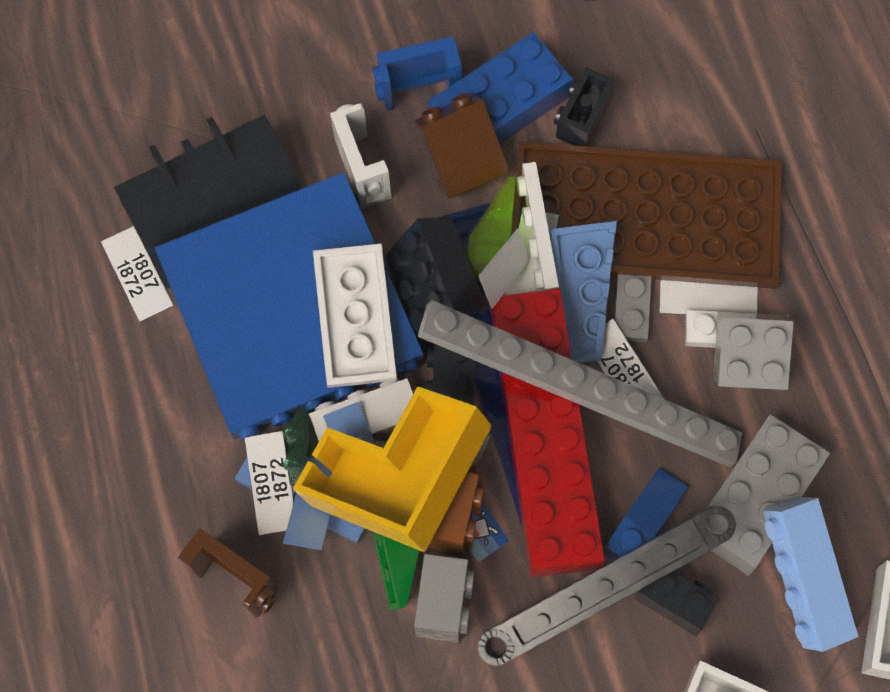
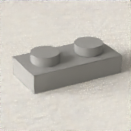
M619 274L617 276L614 321L628 342L647 343L652 277Z

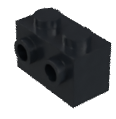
M585 67L580 79H575L567 95L569 100L566 106H560L553 122V124L557 125L556 138L574 146H588L612 99L615 79Z
M679 568L638 591L634 598L635 600L694 636H697L702 631L720 600L713 596L714 590L700 581H695L693 584L683 578V572Z

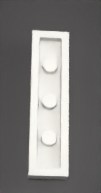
M536 162L525 163L522 166V176L517 177V188L519 197L525 196L527 207H522L523 222L525 227H531L533 237L528 238L530 258L537 259L538 269L533 270L536 290L542 289V291L559 289Z

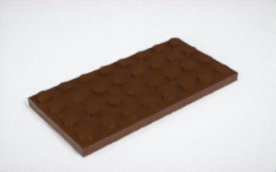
M519 141L511 236L519 228L522 207H527L525 196L519 197L517 177L522 176L523 164L536 162L545 212L559 215L556 228L617 221L610 276L617 277L618 274L652 277L651 279L777 289L779 285L782 161Z

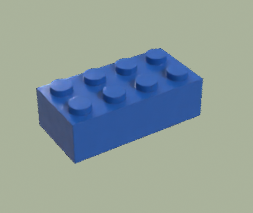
M532 32L428 100V109L437 106L441 109L452 104L451 100L454 97L464 93L474 94L483 99L500 144L568 99L567 95L573 79L538 36Z

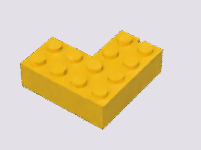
M417 387L384 448L327 427L312 456L331 473L330 477L328 478L314 463L308 461L293 490L311 507L425 553L492 426L477 406Z

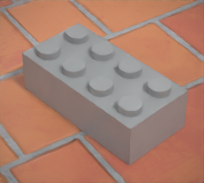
M770 414L708 506L719 505L726 507L732 512L736 521V529L733 536L727 542L720 544L710 551L749 576L772 544L765 531L766 520L763 510L794 498L802 497L830 453ZM714 514L708 518L706 527L711 533L719 535L727 530L728 522L724 516Z

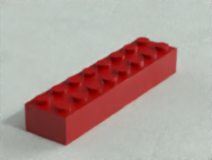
M560 289L503 295L492 309L490 308L492 326L572 360ZM499 371L530 578L596 570L602 567L605 560L579 404Z

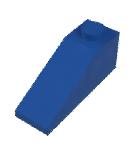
M659 468L603 550L604 556L613 561L656 537L688 489V486Z

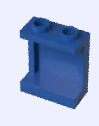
M454 36L377 53L378 66L372 67L378 101L384 100L387 111L393 109L391 93L444 81L446 88L462 79V65Z

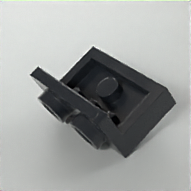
M437 344L434 345V348L428 347L427 368H433V380H426V389L474 405L475 360Z

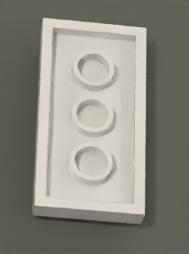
M382 244L313 251L327 388L396 381L397 376Z

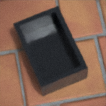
M451 217L417 218L386 254L389 267L399 288V294L404 301L411 325L419 342H427V340L418 337L426 305L431 300L473 318L486 306Z

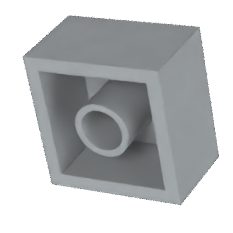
M718 312L713 371L715 383L720 387L788 390L794 321L787 315Z
M424 554L414 624L417 638L459 643L460 634L467 635L470 607H464V599L472 598L474 571L468 570V560Z

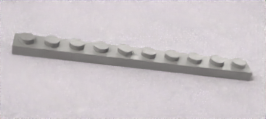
M431 300L426 305L418 337L727 467L737 464L742 432Z

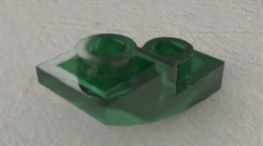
M298 407L293 419H288L284 428V439H287L289 450L285 458L284 469L288 470L289 484L291 486L295 485L307 462L311 460L308 418L305 408Z

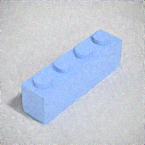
M797 497L763 510L766 520L765 531L774 547L776 554L775 565L783 578L786 589L785 599L788 606L792 609L796 623L795 633L802 647L824 652L857 638L858 633L819 499Z

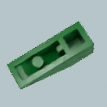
M372 531L389 610L394 611L405 608L409 598L419 550Z

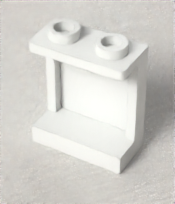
M362 103L356 105L347 104L339 107L335 112L330 113L335 143L360 208L362 209L391 199L389 171L385 161L365 166L355 142L368 136Z

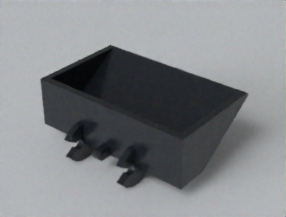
M265 115L223 135L213 117H209L206 121L214 138L213 140L193 149L187 138L180 142L185 153L165 163L157 147L153 144L149 146V149L157 167L114 187L165 289L170 288L155 247L302 189Z

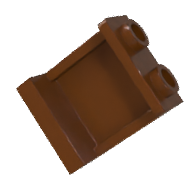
M470 93L454 97L451 100L452 104L441 109L439 106L429 108L421 113V118L414 121L416 127L423 134L440 178L437 180L440 190L450 199L510 172L483 99L474 94L470 95Z
M199 528L178 556V559L186 568L200 579L212 562H215L252 588L242 604L255 618L261 612L264 614L268 613L277 600L275 593L278 589L269 576L201 528Z

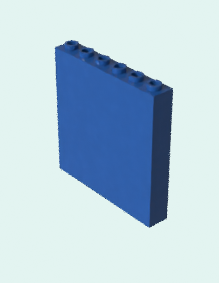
M344 172L155 247L233 439L240 437L241 441H243L245 437L256 436L260 434V428L270 424L273 427L284 425L292 420L291 416L301 411H304L305 414L312 413L323 402L335 397L337 401L347 399L348 395L356 392L355 389L366 385L327 388L313 251L375 244ZM384 265L396 372L399 371L403 375L419 367L418 363L423 361V352ZM383 382L369 383L368 386L372 388Z

